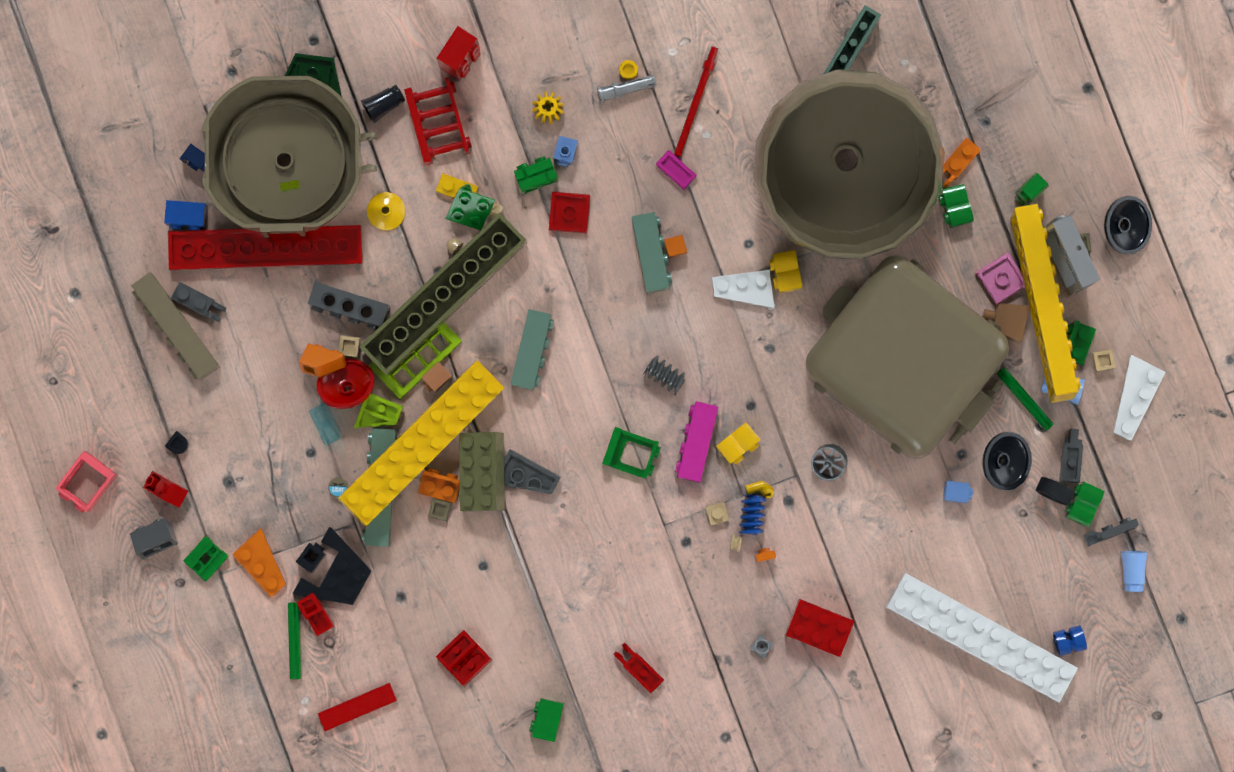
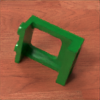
M615 427L602 464L646 479L647 475L652 476L655 465H652L654 457L658 458L661 447L658 446V441H653ZM631 441L651 449L652 452L644 470L621 462L620 459L626 442Z

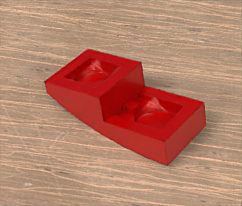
M314 593L296 602L305 619L309 621L316 636H320L335 627Z

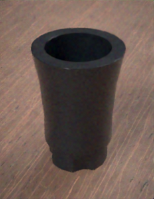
M394 85L361 100V104L371 121L375 124L380 118L403 103L405 98L398 86Z

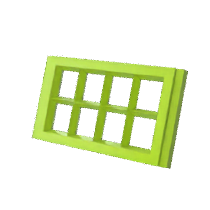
M444 322L429 339L424 341L388 377L373 361L368 366L401 399L422 380L421 377L437 362L440 363L462 340ZM439 334L449 343L442 352L431 343ZM427 345L437 355L429 364L418 354ZM414 357L425 366L417 375L406 365ZM402 368L413 378L404 387L394 377Z

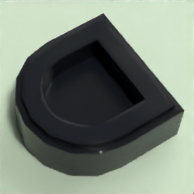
M176 431L165 447L175 454H183L187 451L189 443L181 433Z

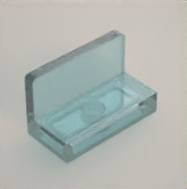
M322 402V405L309 410V413L325 446L344 437L329 406Z

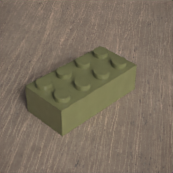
M459 433L460 511H505L504 433Z

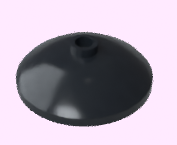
M1120 197L1107 210L1104 220V231L1108 243L1114 250L1122 254H1134L1143 249L1149 241L1152 232L1151 213L1147 205L1137 197Z
M1013 432L999 433L989 441L984 450L982 460L984 475L988 482L997 489H1015L1026 480L1031 469L1032 455L1028 443L1022 436Z

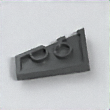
M509 449L504 459V485L508 487L552 494L561 478L556 473L512 449Z

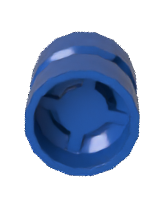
M1080 625L1069 628L1067 632L1064 629L1053 632V639L1059 656L1071 654L1072 650L1075 652L1087 650L1085 635Z

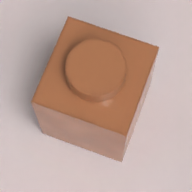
M437 362L421 377L424 380L422 385L429 392L433 390L436 393L452 376Z

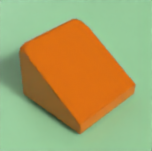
M683 235L664 239L668 258L687 254Z

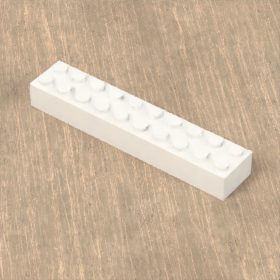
M906 573L902 574L885 605V608L1055 702L1060 703L1078 669Z

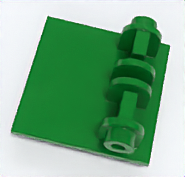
M465 184L458 189L445 219L481 231L495 203V199L472 192V187L469 184Z

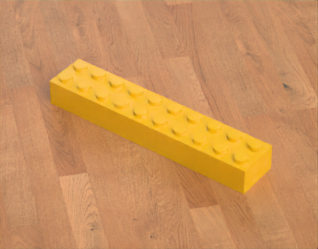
M1038 204L1014 208L1010 221L1050 403L1074 399L1079 389H1081L1079 377L1076 378L1074 370H1077L1076 361L1071 358L1072 343L1071 340L1067 339L1068 325L1066 321H1063L1062 317L1064 307L1063 303L1059 302L1058 299L1060 289L1058 283L1055 284L1054 276H1056L1055 266L1051 265L1050 262L1052 257L1051 248L1047 246L1045 240L1048 239L1047 230L1043 228L1041 222L1044 219L1042 209L1038 208Z
M478 360L473 362L337 499L364 526H367L504 387Z

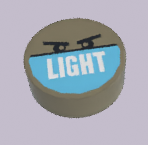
M334 478L328 485V490L334 497H339L348 488L347 482L342 478Z

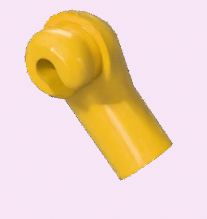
M764 481L745 485L748 495L759 492L765 498H772L774 495L773 487Z

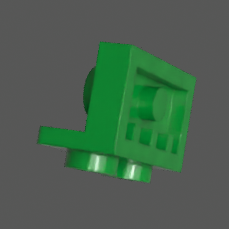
M1078 320L1073 321L1072 324L1069 323L1066 334H1068L1067 339L1071 340L1072 343L1071 358L1075 359L1076 364L1082 366L1084 365L1096 329L1084 325Z

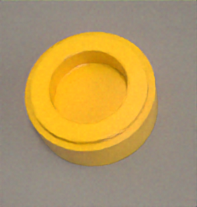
M625 60L619 66V74L625 80H632L638 74V66L632 60Z

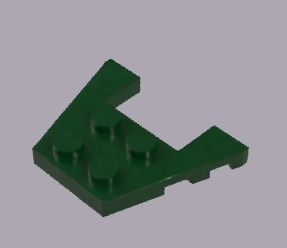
M295 53L285 76H309L331 87L342 97L335 58Z

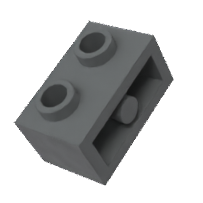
M166 518L156 519L152 524L138 527L134 532L130 533L135 552L142 559L178 544L173 526Z

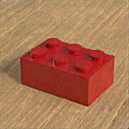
M457 26L436 58L439 68L458 81L461 78L465 79L470 72L469 66L472 62L475 63L481 55L478 39Z
M798 599L784 635L841 657L855 621Z

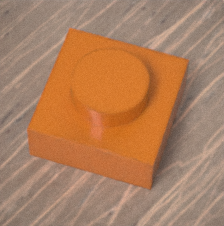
M770 548L758 550L759 554H755L756 562L776 558L775 550L770 551Z

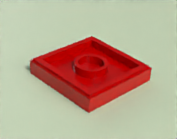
M552 192L549 231L587 234L590 195Z

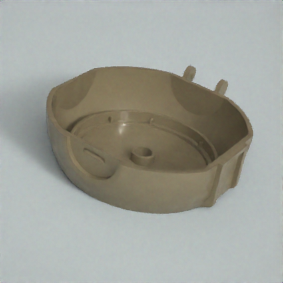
M309 76L247 78L230 88L217 100L202 125L205 149V170L202 183L214 205L231 221L247 230L261 232L264 237H269V234L299 233L300 236H306V231L324 226L334 219L349 203L359 185L361 174L377 171V166L372 164L361 166V142L377 139V134L370 132L360 134L358 121L344 99L331 87ZM282 154H288L291 157V163L286 167H282L277 163L279 156Z

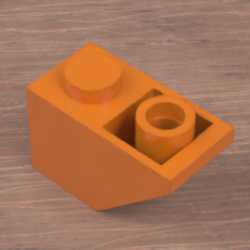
M308 343L299 360V365L302 372L322 377L344 368L346 361L344 354L338 350L332 351L319 344L313 345Z

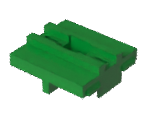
M205 536L183 561L200 578L207 582L229 556L209 537ZM207 553L211 559L205 564L201 559Z

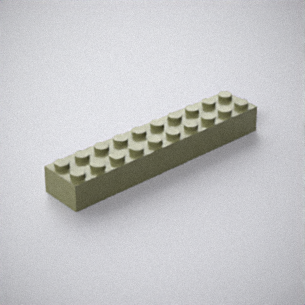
M499 213L359 346L360 349L388 377L527 244V240Z

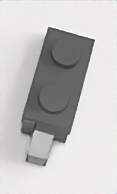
M1069 429V437L1064 438L1059 481L1080 483L1083 444L1082 440L1078 439L1079 429Z
M1130 517L1119 521L1120 525L1115 527L1112 524L1101 528L1102 532L1090 531L1084 535L1087 546L1137 528L1139 525L1137 518L1133 520Z

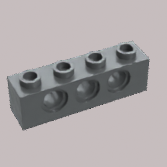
M314 282L308 304L312 306L311 310L320 313L325 310L330 312V316L341 319V316L348 317L349 322L358 325L360 322L367 323L366 327L377 330L386 321L390 309L388 304L318 282ZM329 296L335 298V303L332 306H326L325 300ZM347 302L353 303V309L350 312H345L343 309L344 304ZM365 308L372 310V314L368 318L362 316V311Z

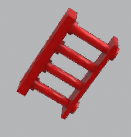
M449 77L445 78L446 86L421 93L413 92L411 87L404 89L425 166L433 164L432 158H435L436 155L464 148L467 155L470 154L469 148H472L470 138L465 137L453 93H457L454 81L450 82ZM449 93L452 104L423 112L422 110L418 111L416 104L420 103L421 100ZM454 111L457 122L427 130V128L423 129L421 122L425 121L424 119ZM455 130L460 131L462 141L436 148H428L426 140H430V137Z

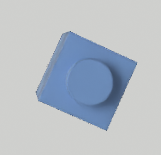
M945 481L943 501L968 503L969 499L972 500L973 488H970V483Z

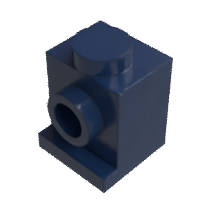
M190 143L180 157V160L185 164L189 161L187 165L193 170L197 171L200 169L204 172L205 153Z

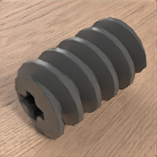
M657 355L651 360L643 374L648 371V379L655 376V383L662 380L661 387L668 384L667 391H671L674 388L673 395H676L685 381V373L683 372L678 375V368L671 371L672 364L665 367L666 360H662L659 363V356Z

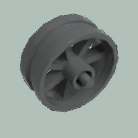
M825 444L819 447L811 460L812 470L815 475L826 481L838 479L844 473L848 464L845 451L835 444ZM824 449H831L829 456L824 452ZM834 451L840 454V456L835 458L833 456ZM820 452L825 460L816 459L817 454ZM843 459V467L835 462ZM816 463L823 464L824 467L819 470ZM833 467L840 470L841 472L834 475ZM829 469L830 475L824 474L823 471Z

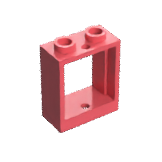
M83 451L55 489L59 491L58 495L66 501L69 499L75 503L74 507L80 512H91L118 474L87 451ZM85 462L107 478L88 504L66 488Z

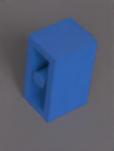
M166 200L164 223L169 226V229L181 230V227H189L190 231L200 230V228L206 229L208 205L198 202Z

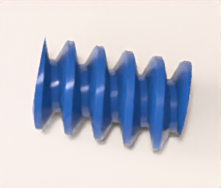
M742 494L747 499L742 500L741 503L747 505V507L741 508V511L745 512L746 515L740 516V519L745 522L739 524V526L745 530L739 531V533L753 535L763 533L764 530L758 526L764 525V522L759 520V518L765 517V514L761 513L760 510L766 509L765 506L761 505V502H765L766 499L761 496Z

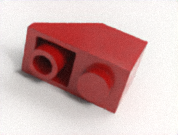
M154 471L148 476L143 486L147 491L180 508L189 492L187 489Z

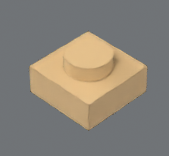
M341 335L338 351L344 354V356L358 358L360 338Z
M1112 349L1092 353L1096 372L1116 368Z
M724 501L705 507L710 525L729 520Z

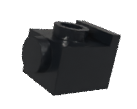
M317 542L314 545L309 543L296 560V563L310 573H314L327 555L323 552L325 548ZM311 553L316 554L317 557L315 560L310 559Z

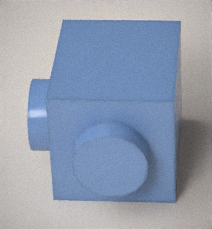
M559 136L553 157L557 165L563 167L573 165L578 140Z

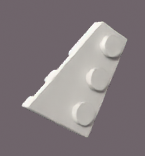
M770 270L712 277L714 297L774 309Z

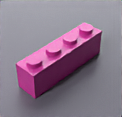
M698 401L695 402V405L690 406L688 416L692 418L690 424L686 423L684 435H687L686 443H681L679 452L683 456L681 462L677 461L675 473H678L677 478L701 482L719 406Z

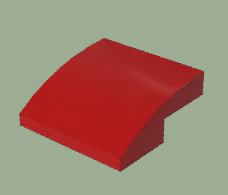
M465 630L436 656L443 666L464 687L492 661L490 656Z

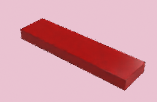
M388 683L317 714L324 731H327L398 700L391 684Z

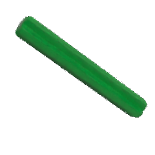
M1005 367L997 372L999 378L1043 429L1049 430L1054 423Z
M290 602L288 603L290 679L298 680L301 679L300 613L297 603Z

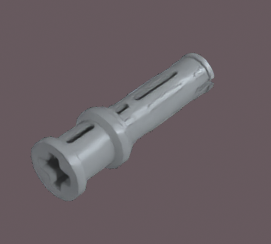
M654 75L624 83L618 84V82H613L609 86H598L597 92L600 102L604 103L605 100L619 99L621 95L656 87Z

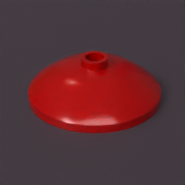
M345 359L346 366L344 368L318 377L316 386L320 399L328 406L337 409H348L363 403L371 395L375 385L373 372L366 363L357 359Z

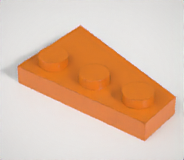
M260 528L232 555L268 595L273 597L286 585V582L267 542L263 529Z

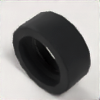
M1041 477L1035 490L1040 495L1066 506L1070 505L1075 494L1073 489L1046 477Z

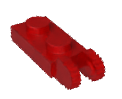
M624 642L622 647L632 655V658L627 662L619 652L616 651L613 655L649 693H652L664 679Z

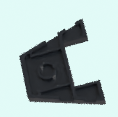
M329 527L321 542L338 551L337 556L320 587L301 578L293 594L306 597L314 593L321 600L354 605L372 570L336 531Z

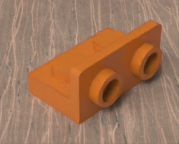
M428 468V471L423 470L418 494L456 503L460 489L458 476L447 473L446 476L439 475V470Z

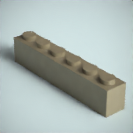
M151 272L131 285L134 289L132 291L134 297L138 301L142 300L145 304L143 309L149 317L153 315L156 320L155 326L160 332L164 331L168 336L166 341L172 348L174 346L179 351L177 356L183 363L187 362L190 366L188 371L194 379L198 377L199 380H203L220 368V365Z

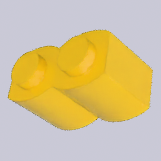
M796 251L772 254V259H769L770 270L775 272L776 278H772L774 290L778 289L779 294L802 290Z
M745 422L720 442L716 448L730 465L733 462L737 465L745 458L743 456L745 452L749 450L752 453L760 446L758 444L760 438Z

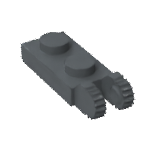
M179 282L171 297L172 300L217 322H220L221 318L209 312L211 306L224 312L227 309L215 302L214 299L182 282Z

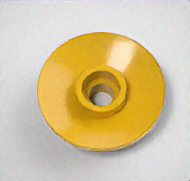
M379 193L368 204V219L377 229L384 231L393 230L405 218V205L401 198L393 193ZM384 207L389 208L387 214L382 213Z

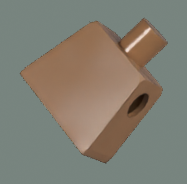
M999 303L996 305L995 311L984 309L982 317L987 321L990 319L996 322L1001 327L1000 331L1008 340L1020 343L1022 342L1030 306Z

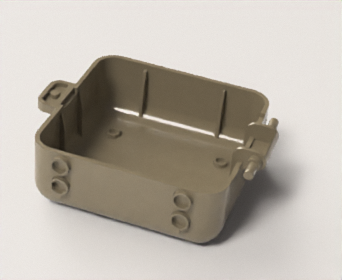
M894 255L885 258L878 265L857 293L849 287H840L825 304L823 316L832 324L808 353L805 363L806 373L814 383V388L821 394L826 392L892 444L890 447L898 454L902 452L913 459H920L928 456L955 422L959 425L949 439L954 445L962 435H966L967 432L971 433L995 403L993 400L996 397L995 394L1003 383L997 379L990 389H986L985 392L981 389L1004 362L1009 351V344L1006 336L1000 331L1001 327L996 322L990 319L988 321L927 275L923 271L924 268L915 260L909 261L903 256Z

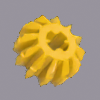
M544 91L543 98L538 94L537 99L539 101L532 102L536 106L532 109V112L537 113L536 119L542 117L541 122L543 124L546 122V119H549V123L553 124V117L559 121L560 118L557 114H564V111L559 109L564 107V103H558L561 100L560 96L554 99L555 92H551L549 97L547 91ZM546 104H550L551 111L543 110V108H546Z

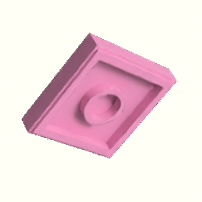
M1009 252L976 272L977 277L995 305L1025 288L1022 272Z

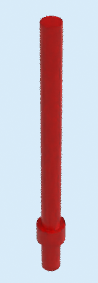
M711 46L707 60H704L703 72L676 146L675 156L681 157L710 72L713 71L715 66L714 61L718 52L716 47Z

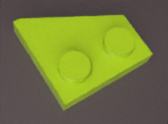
M371 393L363 402L354 427L396 425L404 406Z

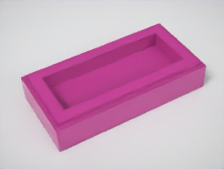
M669 150L656 163V166L683 190L697 177L691 169Z

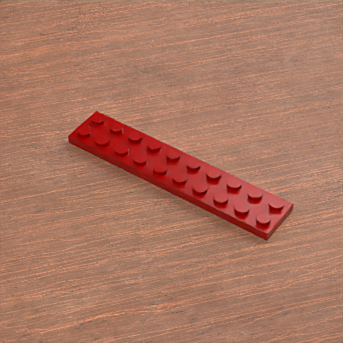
M322 226L315 230L306 231V236H300L299 233L269 234V237H264L261 232L247 229L168 231L169 270L363 264L362 226Z

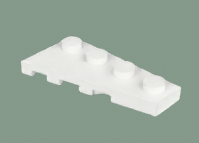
M1130 355L1113 428L1114 434L1128 441H1132L1166 373Z

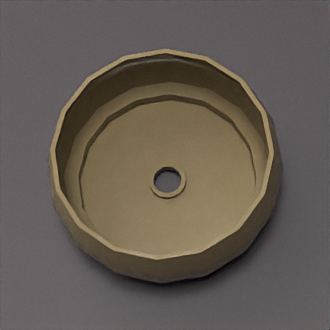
M834 70L802 81L772 107L756 139L753 179L765 214L789 241L824 258L863 260L897 248L925 224L942 190L945 151L934 117L909 88L876 72ZM851 149L857 154V163L852 169L842 170L836 165L835 157L840 150Z

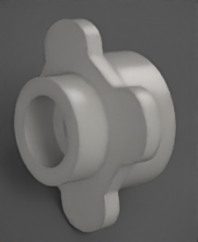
M758 635L755 643L750 645V649L757 652L760 658H765L767 652L774 645L771 641H767L764 635Z

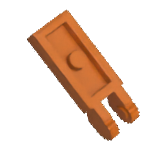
M967 137L944 163L943 173L946 171L951 175L943 183L942 187L944 189L954 179H957L981 150Z

